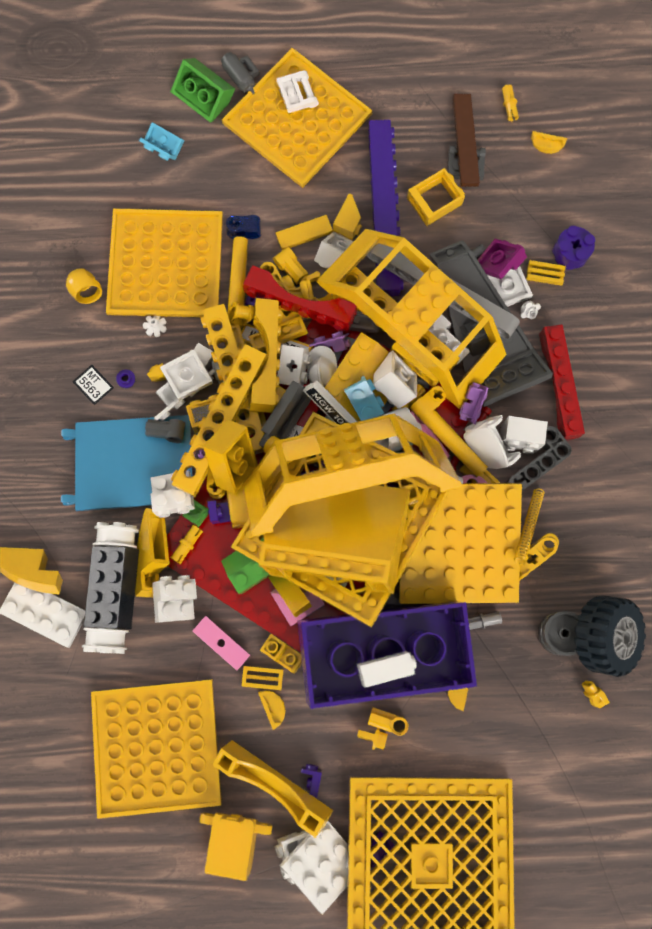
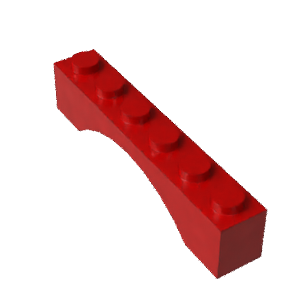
M252 265L243 283L244 292L249 297L279 300V306L282 309L294 311L304 318L310 317L320 324L331 325L339 331L349 332L357 314V306L342 298L314 301L297 297L283 289L275 281L270 271Z
M563 324L547 326L541 330L539 338L542 352L547 360L549 369L552 371L558 431L566 440L577 439L585 434Z

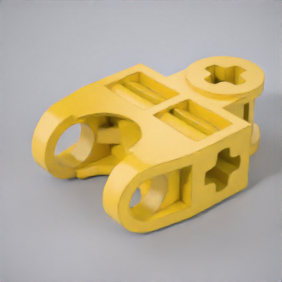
M547 533L530 546L526 564L520 565L519 581L557 551L559 539L555 534ZM550 540L555 546L549 548L544 542Z

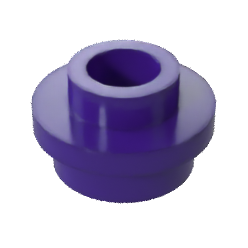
M121 370L116 376V381L120 387L130 388L135 383V375L130 370ZM124 376L129 377L127 381H123L122 378Z

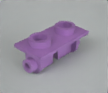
M342 331L331 334L332 337L325 339V336L317 337L309 347L326 346L330 348V346H333L334 353L348 350V347H351L349 339L346 340V336L349 333L343 334Z
M475 382L469 385L465 398L471 401L470 403L463 402L459 412V419L476 424L481 414L482 405L487 398L488 387Z

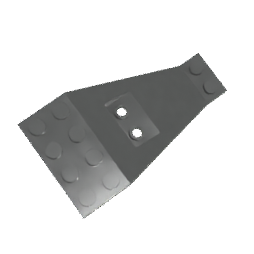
M463 240L430 253L432 263L449 278L511 313L478 260ZM448 306L455 338L462 343L478 323ZM519 325L509 339L500 336L507 355L482 383V385L489 388L483 407L552 378V371L535 351ZM484 327L466 346L470 352L462 360L465 374L490 347L491 343Z

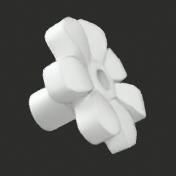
M160 316L146 317L147 322L143 323V328L147 329L146 334L148 336H152L154 333L155 337H159L160 331L162 333L166 332L167 328L163 326L167 323L165 318L160 319Z

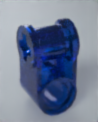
M257 215L230 216L226 220V232L231 239L235 237H245L247 239L261 237V221Z

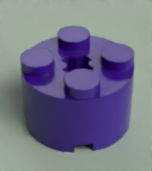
M574 225L570 226L561 233L553 247L556 263L566 266L565 269L567 270L584 266L595 249V237L584 228Z

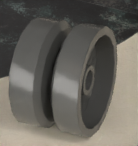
M562 611L550 613L544 617L538 628L539 642L543 648L549 653L558 656L577 654L574 637H576L575 626L578 624V615L573 612Z

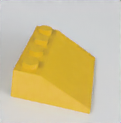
M362 332L325 386V389L357 422L361 420L344 389L360 381L362 376H365L366 380L371 379L373 383L375 371L389 354L378 342ZM376 389L373 390L375 396H380L385 405L388 401L386 396Z

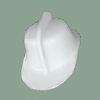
M317 346L309 352L311 360L309 365H307L308 379L310 384L317 380L325 388L337 369V361L334 352L330 348Z

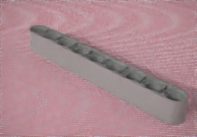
M378 244L374 246L367 256L379 265L394 248ZM401 252L385 267V269L412 285H415L424 275ZM451 279L493 316L501 337L509 339L520 323L516 316ZM455 300L449 305L451 308L479 323Z

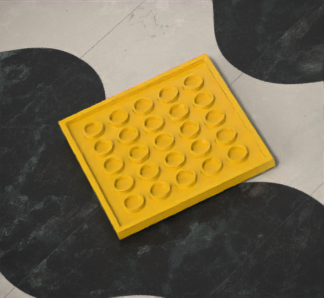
M291 48L253 87L255 94L252 95V92L249 91L222 119V124L303 188L372 115V110L294 48ZM300 71H307L309 84L319 104L314 108L308 107L288 113L277 84V78ZM298 81L297 84L303 100L307 99L302 82Z
M113 209L106 314L204 317L203 309L219 305L223 212Z
M461 483L462 487L449 490L399 578V603L430 604L456 601L466 603H519L520 565L514 561L521 538L522 484ZM419 489L420 496L423 492L421 489ZM410 490L409 499L416 498V490ZM416 503L408 505L410 514Z
M213 679L91 692L97 819L222 805L219 769L213 766L218 756Z

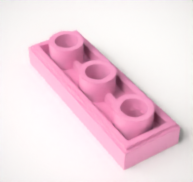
M207 616L193 630L199 638L235 670H238L250 656L248 652ZM221 639L225 641L223 647H220L218 644Z

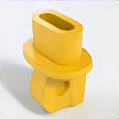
M584 681L582 683L585 690L583 693L589 698L593 707L602 708L610 703L603 690L597 687L594 682Z
M377 728L375 734L358 730L357 736L358 738L373 742V750L375 748L384 750L388 734L380 732V728Z

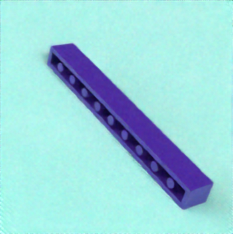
M369 120L368 136L373 230L400 236V227H397L399 210H396L398 193H395L397 176H394L396 160H393L395 143H392V138L395 135L394 127H391V120ZM385 268L376 277V285L390 297L399 296L400 290H403V279H400L399 276Z

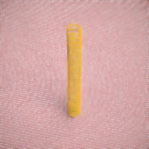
M534 489L514 558L518 565L526 564L530 543L535 531L534 528L536 527L545 494L542 489Z

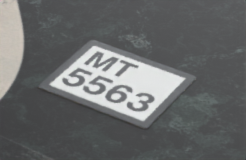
M93 365L89 366L73 381L78 389L94 405L114 388Z

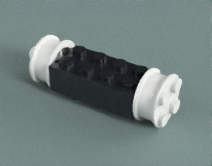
M97 522V526H94V529L97 530L96 542L92 546L84 627L96 628H84L86 640L85 644L82 645L84 647L83 652L125 654V650H127V647H124L125 634L129 630L115 629H132L139 550L134 545L135 533H138L139 530L137 526L125 525V523L113 522V525Z

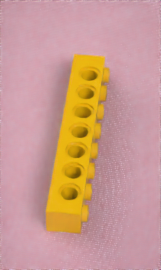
M355 267L341 283L353 282L355 285L352 286L359 287L367 276ZM373 281L363 291L378 306L382 307L387 314L398 304ZM429 330L418 340L433 355L438 356L442 363L453 353L451 349ZM459 356L448 367L449 371L457 365L460 359Z
M221 304L203 309L204 317L200 318L203 328H208L209 334L206 335L208 345H213L214 352H211L214 363L218 362L220 368L216 370L219 381L223 380L225 383L228 377L226 373L230 366H225L223 363L226 360H232L233 363L231 365L234 366L237 360L235 356L238 347L225 305ZM216 325L222 326L219 331L213 330V327ZM222 342L228 344L225 348L218 347ZM242 365L240 369L245 372L244 367ZM238 381L237 383L232 384L231 387L234 389H238L241 387L242 383ZM249 393L235 421L247 427L248 431L255 432L254 437L250 438L256 455L264 452L263 448L259 445L264 432L261 431L262 426L258 412L249 411ZM229 398L231 405L233 403V400ZM242 413L249 414V418L246 420H241L239 416Z
M247 344L244 345L243 349L239 348L235 356L237 360L234 366L230 365L226 373L228 377L225 383L222 382L217 390L219 395L216 400L213 399L208 407L210 412L207 417L202 418L199 424L201 429L198 435L194 434L189 444L191 445L189 452L183 454L180 461L182 463L180 469H176L171 477L172 485L175 488L193 497H196L210 470L206 454L202 459L195 458V453L198 450H204L203 446L206 443L204 436L207 433L215 434L218 428L227 420L235 422L251 391L252 384L256 381L267 360L265 353ZM244 364L251 366L250 370L246 372L240 368ZM235 381L242 383L238 389L232 388L231 385ZM230 398L233 400V403L230 406H224L222 404L223 400ZM217 415L224 417L223 422L220 424L213 422L214 417ZM188 468H195L196 474L194 476H186Z

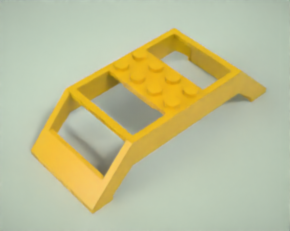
M365 229L317 280V283L330 295L335 294L354 303L436 376L446 394V398L458 409H461L463 402L468 401L465 396L469 385H472V382L482 384L507 355L493 316L404 237ZM382 244L394 248L359 287L341 283L375 245ZM401 252L424 275L387 314L363 291L391 260ZM455 300L479 323L449 358L442 363L418 340ZM484 327L491 343L490 347L459 383L455 385L448 367Z
M393 413L274 441L245 484L244 492L252 537L274 532L273 526L291 505L413 476H419L440 487L441 492L462 487L461 482L440 443ZM398 436L405 451L404 453L369 460L363 445L364 443ZM409 442L417 445L424 457L414 452ZM317 454L322 455L327 471L290 479L287 461ZM280 464L284 481L267 505L264 483Z

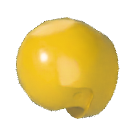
M80 268L68 274L66 288L69 294L79 303H93L102 296L101 284L95 280V276L88 270ZM91 286L97 287L96 293L90 297H82L80 295V292L89 289Z

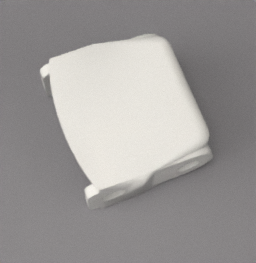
M502 415L490 417L467 426L463 435L466 444L488 468L492 469L507 468L521 457L520 451L508 453L496 429V426L503 420Z

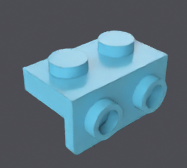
M152 122L145 139L140 138L139 141L144 143L143 147L151 152L156 150L159 152V157L168 161L169 158L176 160L185 140Z
M362 376L361 380L344 389L361 421L384 414L382 407L385 406L381 397L375 396L373 392L375 386L371 379L366 380L365 376Z

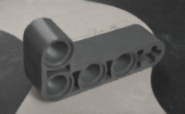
M553 426L547 427L546 433L551 434L552 440L546 439L543 446L546 452L514 474L506 483H516L521 479L523 481L521 483L522 490H524L569 457L572 451L571 446L558 429ZM557 448H561L564 451V456L558 454ZM542 459L549 461V467L542 464ZM530 469L534 472V478L527 475V470Z

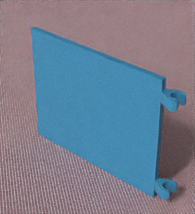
M168 416L164 420L178 419L186 423L182 443L169 442L164 438L147 437L145 435L146 422L148 419L154 420V417L75 423V430L62 429L61 436L64 440L75 439V495H61L63 505L75 504L76 511L152 506L151 477L171 474L176 469L179 470L182 465L180 461L185 452L188 453L191 445H189L191 441L189 416ZM191 467V468H188L187 470L190 471L191 477H192L193 475H192V467Z

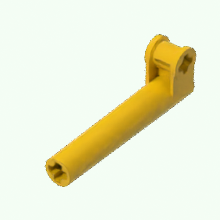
M235 237L233 239L227 309L230 324L239 323L240 329L248 322H251L254 315V306H245L243 283L246 279L248 239L245 237Z
M435 386L414 402L410 409L478 477L488 466L436 411L446 399V394L442 387Z

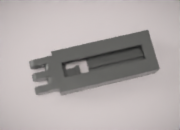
M295 381L291 382L261 429L265 433L259 443L262 448L272 436H276L281 440L286 439L307 408L311 399L303 391L305 387Z

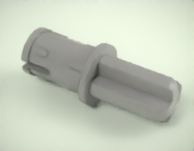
M497 611L485 615L481 613L479 616L468 618L470 630L481 627L485 629L486 626L502 624L501 614Z

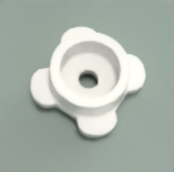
M532 301L525 302L521 307V318L534 319L541 305L539 303L534 304Z

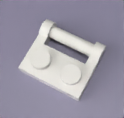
M300 71L277 78V84L288 113L308 107L314 108L319 104L309 84L307 71ZM298 81L302 82L307 99L303 100L297 84Z

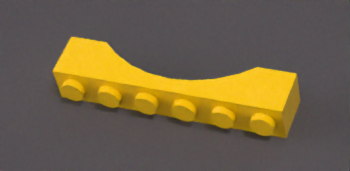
M256 298L253 325L259 331L264 341L267 360L264 371L252 384L249 411L272 413L274 407L279 402V394H276V388L279 387V377L276 376V371H279L280 359H277V353H280L281 343L277 342V338L281 334V325H278V320L281 319L282 308H279V300Z
M233 740L221 748L213 766L227 776L251 783L272 795L289 811L297 825L315 838L325 827L333 812L331 808Z

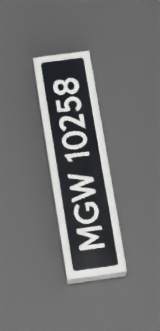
M317 380L304 388L303 391L333 422L339 425L357 422Z

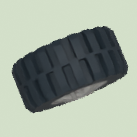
M603 595L596 596L586 603L587 605L583 606L581 615H578V624L575 626L576 637H574V643L577 646L575 648L576 653L579 655L580 662L588 670L622 677L632 672V669L636 668L637 662L642 657L641 653L645 647L644 639H646L644 617L639 607L629 599Z

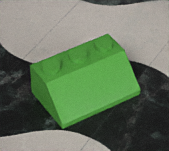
M196 58L183 59L170 92L206 120L213 122L229 105L235 88Z
M237 551L221 561L229 580L238 594L245 593L270 576L268 572L258 565L259 563Z

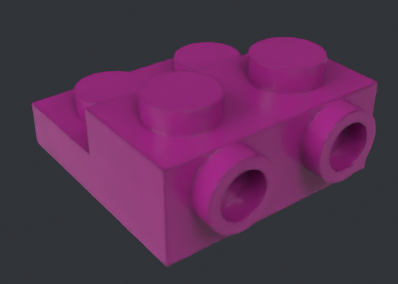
M495 238L477 260L487 275L502 280L510 269L516 271L527 258V255L521 245H515L506 240L502 241Z

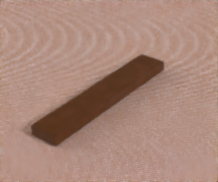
M453 94L460 185L462 187H479L480 178L471 94Z

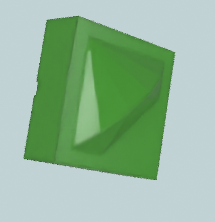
M194 500L195 509L189 510V513L182 516L199 527L208 516L209 509Z

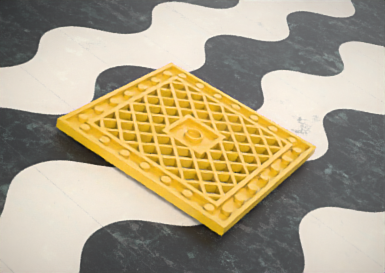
M313 412L299 435L340 425ZM374 441L363 444L369 460L398 454ZM317 454L316 457L311 459V456L293 460L287 464L289 475L306 476L327 471L326 468H323L321 462L323 461L322 455ZM318 462L320 470L310 472L308 465ZM305 467L306 474L300 475ZM282 472L265 492L267 505L284 481ZM419 476L397 480L399 488L415 489L417 497L409 499L408 505L414 503L416 505L411 514L409 507L407 510V521L405 522L396 584L449 490L441 492L440 487ZM401 480L409 483L410 485L402 487ZM419 489L423 490L421 496L419 493ZM248 518L231 548L259 563L263 545L261 539L262 537L265 539L266 534L252 537ZM293 571L291 578H285L371 628L391 594L373 591L367 582H365V588L355 590L354 580H338L337 577H333V580L323 575ZM350 582L351 590L340 584Z
M350 777L347 929H369V926L372 929H377L372 922L379 915L386 920L380 929H388L390 925L393 929H398L393 922L400 914L407 920L400 929H408L411 925L414 929H419L414 922L421 914L428 920L421 929H429L432 925L435 929H440L434 922L442 914L448 921L441 929H450L452 925L456 929H470L473 925L477 929H481L476 921L483 913L489 921L482 929H490L491 927L492 929H514L512 779ZM384 800L397 801L391 807H389ZM404 800L417 801L410 807ZM424 800L437 801L430 807ZM445 800H453L456 802L452 807H450ZM466 801H476L472 807L466 803ZM380 803L388 809L381 818L373 812ZM402 803L408 811L399 818L394 810ZM423 803L428 811L420 818L414 811ZM443 803L448 811L440 818L435 810ZM463 803L468 811L460 818L455 810ZM481 804L488 809L482 818L475 812ZM392 813L398 821L389 829L384 821ZM371 814L378 820L372 827ZM413 814L418 822L410 829L404 821ZM433 814L438 822L430 829L425 824V821ZM453 814L458 822L450 829L445 821ZM473 814L478 822L470 828L465 822ZM489 817H491V828L485 823ZM382 825L388 832L379 840L373 832ZM403 825L408 832L399 840L394 832ZM423 825L428 833L420 840L414 833ZM443 825L449 832L440 840L435 832ZM463 825L469 832L460 839L455 832ZM483 825L489 832L480 839L475 833ZM371 836H372L377 843H376L375 846L370 850V848H371ZM392 836L398 843L389 851L383 844ZM413 836L417 842H410L409 851L404 843ZM431 836H433L438 842L427 841ZM452 836L459 842L454 848L451 842H447ZM473 836L479 843L470 850L465 844ZM490 838L491 850L485 845ZM402 846L408 854L399 862L393 855ZM382 847L387 855L379 863L373 854ZM463 847L469 854L460 861L455 854ZM483 847L489 854L480 861L475 855ZM370 858L377 864L371 872ZM392 858L397 863V866L388 873L383 866ZM474 858L479 865L470 872L465 866ZM453 859L459 864L454 870ZM409 860H410V873H409V872L405 869V867H404V865H405ZM490 860L491 872L486 868V865L490 862ZM381 869L387 877L378 884L372 877ZM402 869L408 876L399 884L393 877ZM464 869L469 876L460 884L455 877ZM484 869L489 876L481 884L475 877ZM391 880L397 888L388 895L383 888ZM474 880L479 887L471 895L465 888ZM370 881L376 886L371 894ZM454 881L459 887L450 895L445 889H453ZM409 882L410 888L415 889L411 895L404 890ZM490 883H491V894L486 890V887H487ZM425 889L436 890L431 895H429ZM381 891L387 899L378 907L373 902V899ZM443 891L449 898L440 907L435 899ZM463 891L469 898L460 906L455 899ZM484 891L489 898L481 906L476 901V898ZM402 892L407 899L399 907L393 900ZM423 892L428 899L419 906L414 899ZM412 902L418 910L409 918L404 913V910ZM453 902L459 909L450 917L445 910ZM474 902L479 909L470 917L466 910ZM392 903L397 910L388 918L383 910ZM433 903L438 910L430 918L424 911ZM370 904L376 909V911L371 916ZM490 905H491V916L486 912V910L490 907ZM464 914L469 921L460 928L455 922Z

